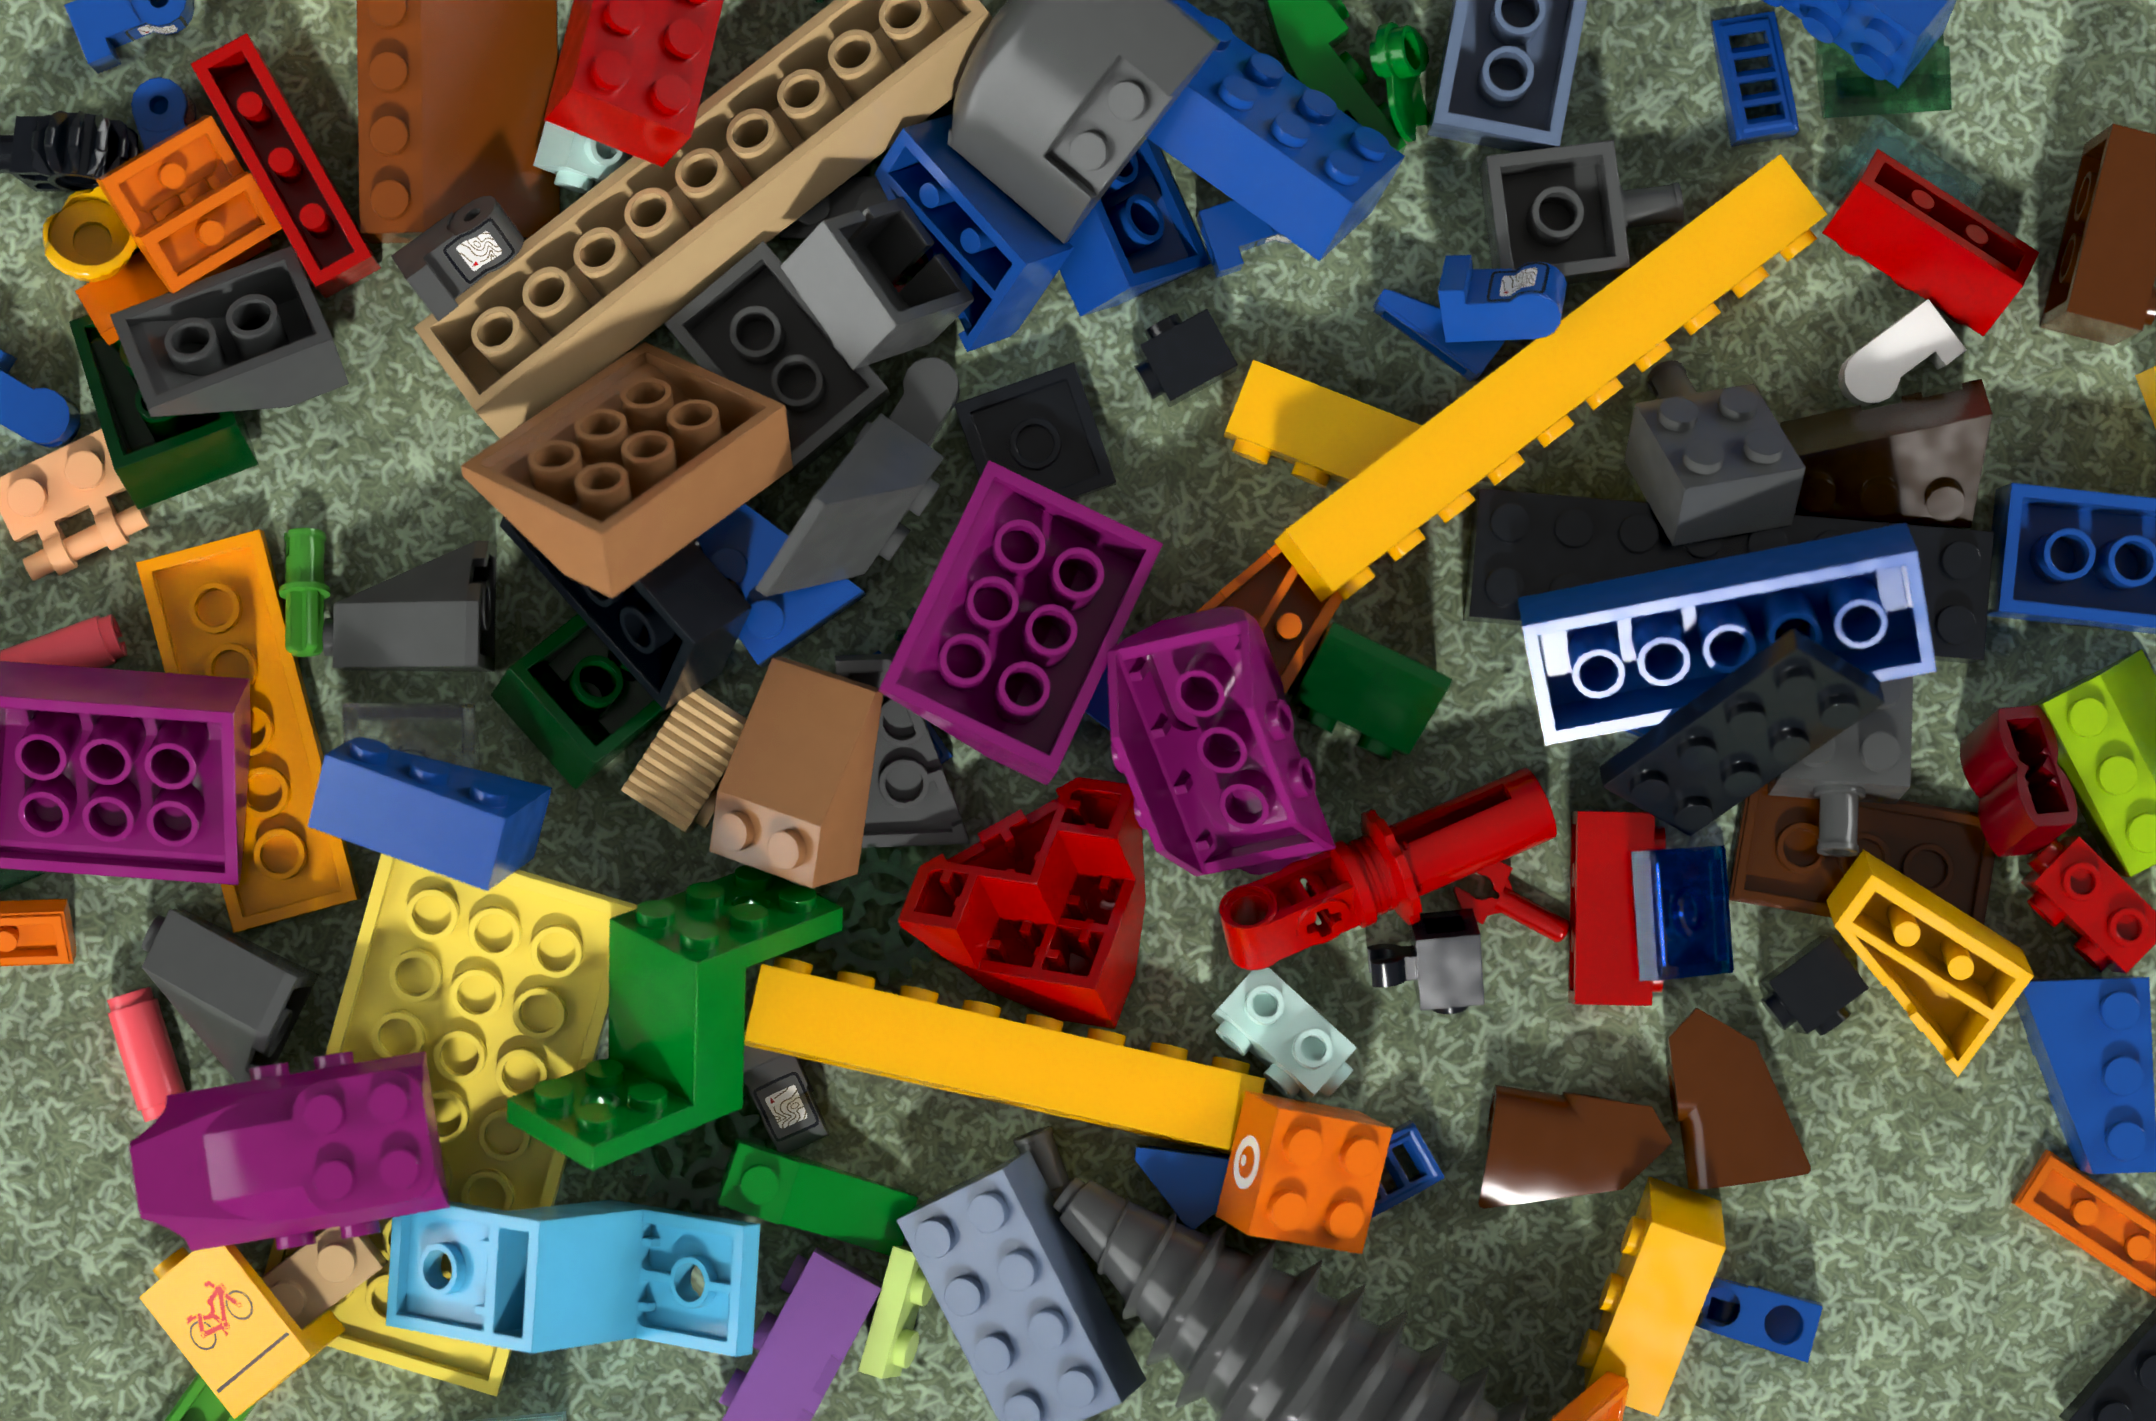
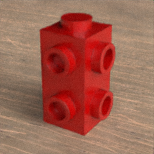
M2080 836L2064 837L2060 842L2055 839L2037 854H2032L2028 859L2027 865L2033 870L2021 881L2033 894L2027 900L2028 904L2051 926L2056 927L2062 922L2079 939L2073 945L2075 951L2098 972H2102L2107 967L2111 972L2128 973L2156 944V911Z

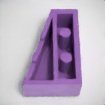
M816 1247L809 1260L798 1254L780 1286V1289L789 1293L790 1296L779 1316L769 1311L766 1312L753 1336V1348L759 1350L758 1355L748 1373L736 1368L719 1400V1403L729 1407L722 1421H811L881 1291L883 1282L819 1247Z

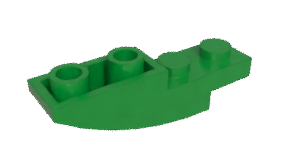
M1263 0L1273 41L1285 71L1310 89L1328 95L1335 102L1338 109L1362 126L1370 127L1380 132L1388 140L1390 146L1403 154L1407 144L1394 125L1389 105L1386 102H1382L1377 106L1362 87L1368 82V79L1359 64L1348 52L1345 51L1338 56L1333 49L1346 39L1349 29L1344 22L1349 17V13L1341 0Z

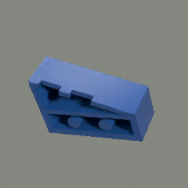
M949 114L903 128L874 174L888 201L903 197L935 243L925 253L929 261L935 255L943 253L975 298L958 316L965 329L958 335L966 351L969 352L1012 336L1025 321L1074 247L1069 242H1061L948 145L949 128H952L953 115Z
M744 503L696 539L700 543L703 553L726 578H730L738 584L746 601L752 606L738 638L755 662L764 668L770 664L773 657L781 656L865 597L866 593L848 579L771 596H764L755 590L789 536Z
M358 737L345 742L325 754L308 827L489 891L534 859L552 787L390 749L388 745L381 741Z
M2107 976L2031 979L2016 999L2015 1005L2027 1033V1040L2033 1056L2036 1057L2049 1091V1098L2076 1168L2091 1174L2156 1172V1117L2149 977Z

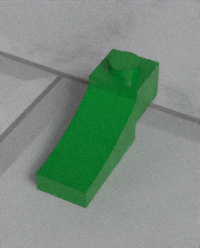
M736 1137L715 1199L720 1206L778 1225L783 1224L890 1256L893 1246H902L905 1238L896 1220L916 1206L918 1197L900 1189L798 1155L794 1157Z

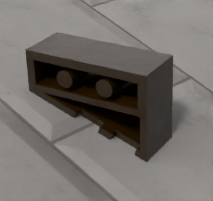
M1982 379L1962 383L1963 389L1924 398L1921 392L1901 396L1902 402L1873 409L1862 411L1861 405L1780 422L1781 429L1805 466L1794 515L1971 528L1993 415Z

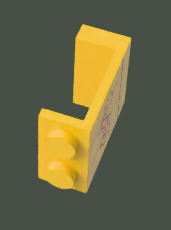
M235 1244L192 1251L190 1254L184 1247L180 1248L152 1270L159 1280L139 1297L234 1419L269 1394L346 1331L331 1310L301 1330Z

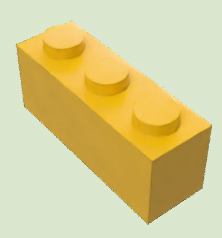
M1253 360L1223 437L1235 441L1231 451L1243 458L1267 465L1270 456L1294 464L1291 472L1292 476L1307 483L1327 488L1330 479L1346 484L1422 425Z

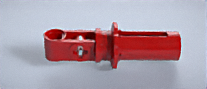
M1524 767L1395 824H1390V826H1388L1383 818L1379 817L1374 809L1363 812L1360 823L1362 836L1358 837V840H1351L1347 844L1342 840L1334 842L1336 849L1326 850L1308 859L1294 861L1280 871L1250 884L1237 886L1223 896L1219 904V913L1229 957L1240 968L1261 970L1313 945L1329 942L1357 926L1365 928L1375 924L1377 916L1387 913L1388 910H1395L1408 925L1421 921L1422 905L1420 896L1556 838V822L1544 790L1534 774ZM1301 879L1307 881L1305 888L1300 881ZM1317 916L1322 922L1320 925L1315 923Z

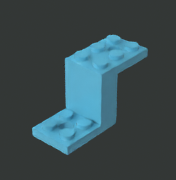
M612 1199L510 1211L449 1201L450 1208L392 1217L386 1314L387 1326L531 1354L632 1338L734 1357L751 1355L753 1353L760 1224ZM444 1254L449 1257L452 1265L450 1281L442 1275L441 1261ZM695 1266L701 1270L704 1277V1290L700 1297L691 1285V1274Z

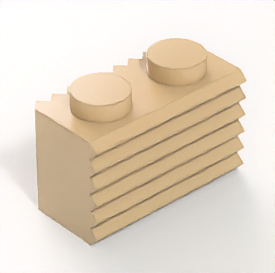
M698 688L678 701L642 759L623 785L621 791L685 833H690L696 823L706 829L714 819L717 790L747 718L703 689Z

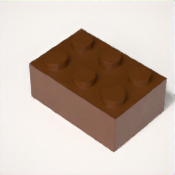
M2114 123L2084 144L2040 322V328L2112 346L2143 331L2144 324L2150 326L2156 317V287L2154 286L2156 278V134Z

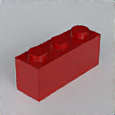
M1879 149L1875 151L1844 194L1822 232L1837 242L1839 247L1848 254L1862 258L1887 274L1899 287L1913 291L1925 300L1929 299L1933 305L1943 310L1952 321L1968 326L1983 337L2023 287L2039 255V252Z
M1571 812L1568 1003L1575 1005L1652 1006V992H1662L1664 961L1662 954H1653V928H1663L1665 898L1663 890H1654V864H1664L1666 835L1664 826H1655V816L1648 812Z

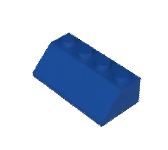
M1149 139L1143 142L1068 242L1074 249L1059 270L1066 284L1067 291L1072 297L1081 317L1120 305L1211 264L1159 146Z

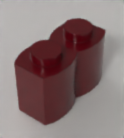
M2038 705L1999 708L1961 740L1960 760L1962 769L1970 787L1980 798L1978 805L1980 826L1987 843L1998 857L2037 854L2076 823V797L2070 781L2063 770L2057 765L2058 744L2053 727Z

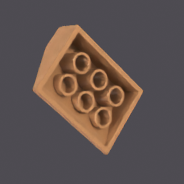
M643 342L461 465L463 477L564 575L610 598H614L793 469L784 404L647 342Z

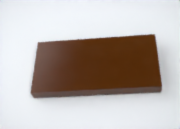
M1767 783L1743 800L1726 900L1832 918L1826 900L1864 849L1984 925L1996 854L1984 837L1978 813L1899 800L1896 804L1859 802L1858 855L1831 857L1817 853L1820 799L1768 795Z

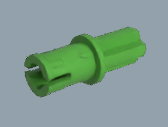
M294 528L284 533V541L286 542L285 584L279 587V596L285 599V648L292 656L312 657L320 655L323 651L324 600L328 599L331 595L330 587L324 584L326 534L324 531L315 528Z

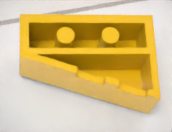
M1864 849L1826 900L1835 928L1884 987H1887L1907 1012L1910 1020L1920 1032L1927 1036L1957 1077L2034 977L2022 948Z
M1650 1176L1648 1177L1637 1213L1631 1217L1621 1244V1253L1623 1254L1616 1274L1613 1272L1609 1273L1600 1296L1599 1309L1603 1310L1598 1329L1596 1331L1588 1328L1579 1349L1577 1365L1584 1367L1585 1390L1607 1371L1628 1378L1629 1388L1625 1406L1659 1417L1726 1249L1722 1203L1720 1200Z

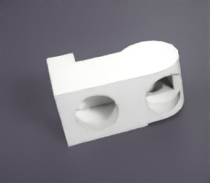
M1927 299L1849 356L1841 365L1838 374V385L1843 396L1851 403L1861 406H1873L1890 398L1898 388L1900 377L1927 357L1938 370L1948 365L1967 349L1930 300Z

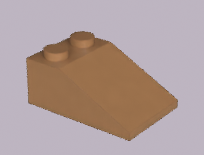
M782 656L773 657L717 790L709 852L810 888H816L858 874L883 694L878 691L879 688Z

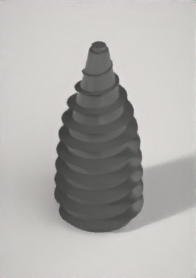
M1075 1177L1053 1205V1208L1062 1214L1059 1221L1098 1264V1274H1106L1127 1302L1122 1318L1126 1320L1139 1316L1155 1339L1147 1358V1366L1172 1358L1185 1377L1175 1408H1180L1205 1397L1217 1414L1215 1421H1524L1529 1396H1524L1500 1410L1483 1399L1489 1366L1460 1381L1442 1370L1449 1341L1448 1337L1420 1353L1402 1343L1408 1310L1381 1325H1377L1360 1316L1366 1284L1338 1300L1317 1291L1322 1260L1296 1276L1273 1268L1276 1240H1273L1251 1255L1225 1245L1227 1224L1208 1236L1177 1223L1176 1212L1166 1218L1129 1201V1196L1123 1198L1093 1180L1084 1183L1081 1179Z

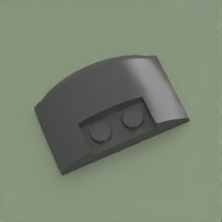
M1008 0L979 38L962 73L953 104L952 128H949L948 145L1061 242L1066 243L1209 58L1220 41L1172 0Z

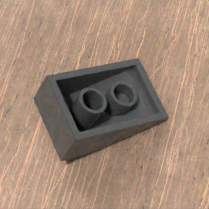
M292 246L189 284L174 294L168 292L110 315L151 417L285 408L349 384L332 335Z
M880 413L814 496L755 590L764 596L776 595L863 576L879 555L890 561L911 531L901 524L909 510L919 517L941 486L931 477L944 459V456Z

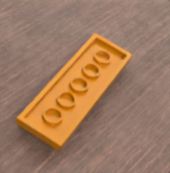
M258 529L136 562L165 673L250 679L251 747L242 873L239 885L221 884L233 933L360 900L361 896L346 840L308 827L324 756L298 657L292 656L285 648V608L282 598L279 596V586L264 531Z

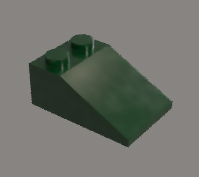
M89 314L69 322L114 470L138 510L259 465L241 411L151 417L120 339L109 346L98 332Z
M579 614L575 615L511 665L491 693L493 699L575 790L621 754L674 706L672 705L663 710Z
M1333 622L1322 633L1290 701L1302 707L1298 715L1299 719L1331 734L1336 724H1339L1360 734L1355 744L1357 747L1390 761L1394 751L1404 756L1410 754L1448 691L1453 679Z

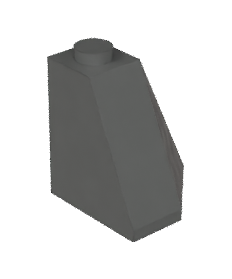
M474 541L334 603L333 618H325L323 624L324 655L333 656V668L339 670L495 672L497 545L490 541Z
M182 908L169 909L166 917L158 915L150 925L142 943V949L149 952L142 965L143 970L237 1083L251 1081L250 1068L276 1064L319 974Z

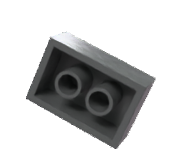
M762 241L670 318L665 325L700 367L785 405L793 469L789 473L795 478L889 399L891 395L886 385L869 365L855 370L850 367L846 359L835 349L831 338L808 305L798 296L794 285L780 267L782 262L766 243Z

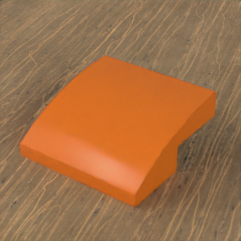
M212 115L201 117L96 179L125 228L172 294L282 229L252 174L244 172Z

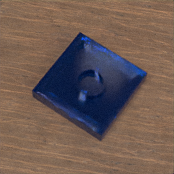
M1725 846L1631 851L1640 981H1658L1733 973L1734 965Z

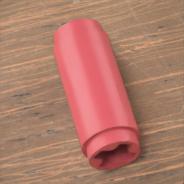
M110 614L104 617L95 616L0 651V661L104 668L115 664L117 659L127 656V647L125 642L119 643L118 638L122 637V633L115 617Z
M147 987L107 1000L110 1013L107 1014L137 1111L142 1112L144 1122L155 1120L162 1114L166 1106L167 1095L186 1092L158 998L154 999L151 987Z

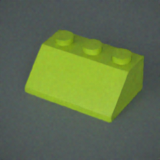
M2140 649L2029 705H2038L2049 719L2058 744L2057 765L2063 770L2070 781L2077 805L2106 862L2120 877H2132L2156 864V675L2143 650Z

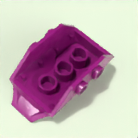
M1228 606L1169 618L1125 638L1107 651L1112 759L1117 770L1122 774L1125 773L1134 796V812L1137 822L1142 829L1148 831L1157 853L1197 877L1232 869H1240L1254 875L1276 872L1294 861L1308 859L1323 851L1336 849L1315 794L1316 780L1310 761L1306 757H1301L1293 737V717L1285 701L1284 686L1263 631L1253 616L1245 610Z
M353 1051L318 1056L313 1058L315 1070L290 1074L289 1062L259 1066L249 1069L251 1081L167 1095L166 1106L162 1114L147 1130L131 1140L129 1144L137 1204L141 1219L157 1223L174 1231L186 1240L191 1252L274 1237L277 1250L315 1244V1230L340 1226L341 1239L380 1233V1219L450 1208L426 1051L354 1063Z

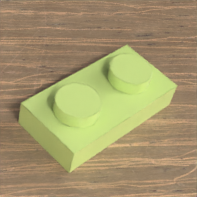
M909 1245L893 1246L858 1370V1372L880 1379L901 1376L902 1368L907 1369L911 1365L919 1343V1332L913 1330L920 1306L927 1305L933 1293Z

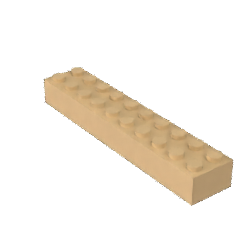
M979 0L832 1L701 103L698 108L692 137L663 167L633 156L526 239L521 250L508 264L488 273L455 299L459 305L456 309L439 322L431 313L413 328L476 413L501 439L619 359L678 313L762 241L765 243L769 242L891 147L903 128L923 122L954 98L967 61L979 38L993 19Z

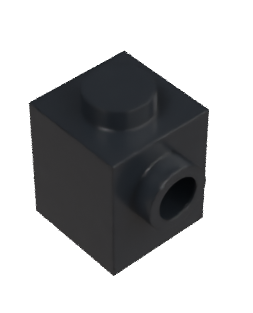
M1206 309L1183 322L1178 313L1171 315L1145 330L1149 340L1139 347V353L1143 362L1134 366L1150 398L1153 400L1163 395L1167 405L1171 407L1236 372L1238 364L1211 314Z
M1822 935L1760 980L1769 993L1761 999V1002L1770 1016L1783 1030L1793 1025L1799 1033L1808 1034L1815 1029L1820 1036L1828 1033L1851 1015L1846 1005L1869 989L1831 936Z

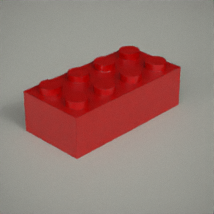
M574 0L544 120L663 167L692 137L724 0Z

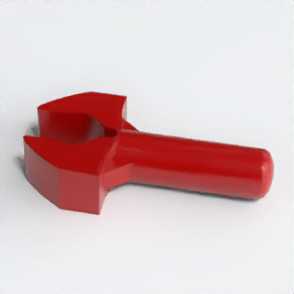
M1502 862L1476 872L1490 880L1493 891L1498 894L1496 899L1493 897L1481 900L1475 899L1470 893L1461 888L1453 887L1460 909L1473 908L1476 921L1480 924H1484L1487 916L1502 913L1557 943L1561 942L1569 931L1570 924L1567 919L1513 891L1508 878L1513 868Z

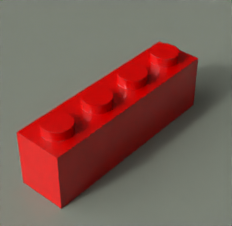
M246 33L191 63V67L315 288L325 298H328L381 269L380 264L366 239L360 234L357 223L260 50Z

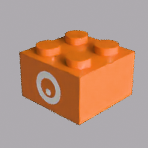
M1246 1091L1215 1216L1249 1236L1362 1254L1393 1128L1360 1111Z

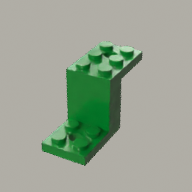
M743 865L738 867L735 873L710 882L691 884L686 888V891L661 900L642 902L636 909L610 918L608 1059L591 1061L583 1069L557 1079L541 1081L534 1088L507 1098V1122L593 1171L743 1108L746 968L842 931L843 907L817 895V892L810 887L800 886L782 877Z

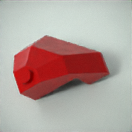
M1077 777L1057 788L1055 791L1058 797L1027 815H1024L1020 809L977 833L980 841L947 860L942 853L919 866L898 918V922L903 929L989 991L1057 1020L1111 1029L1116 1028L1136 974L1146 903L1142 828L1135 816L1134 796L1129 784Z

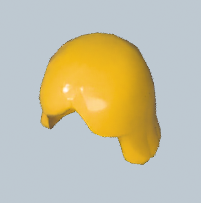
M99 185L94 189L80 190L69 195L62 210L50 215L43 224L42 237L45 256L56 269L80 281L98 282L113 277L125 267L132 253L138 247Z

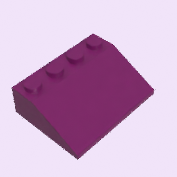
M988 460L878 691L986 757L1047 786L1057 773L1107 666V651L1116 646L1163 543Z
M0 661V868L239 885L242 873L251 747L250 679Z

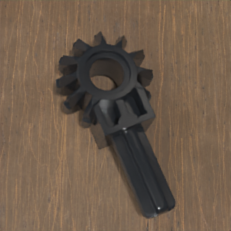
M58 111L52 115L16 116L14 135H0V173L12 174L36 192L66 191V193L94 189L99 185L96 181L97 178L140 154L138 134L127 127L122 121L105 118L102 114H87L82 111L78 113Z

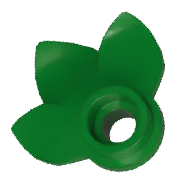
M1389 22L1378 27L1376 38L1370 43V61L1377 76L1384 77L1386 80L1388 105L1397 131L1405 141L1412 142L1416 140V127L1428 125L1431 117L1427 111L1420 85V74L1425 71L1429 63V51L1423 38L1414 27L1410 25L1399 27L1396 23Z

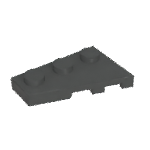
M896 653L835 655L836 674L880 688ZM883 694L862 848L970 844L969 835L925 719Z

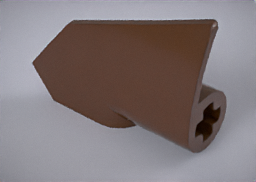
M1695 1008L1667 1037L1671 1065L1667 1067L1670 1101L1674 1119L1676 1122H1680L1688 1189L1720 1188L1808 1174L1811 1171V1166L1756 1042L1704 1011Z
M1495 1085L1492 1092L1486 1139L1489 1145L1478 1205L1486 1209L1623 1190L1673 1142L1652 1106L1572 1092H1563L1562 1095Z

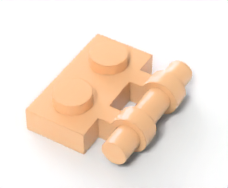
M102 428L0 477V513L13 541L20 542L38 533L43 543L44 549L23 558L25 569L33 581L54 571L61 576L77 568V560L106 546L113 551L129 543V535L150 526L144 510H138L136 505L119 513L115 510L110 498L126 491L114 470ZM90 508L96 524L65 538L59 523Z

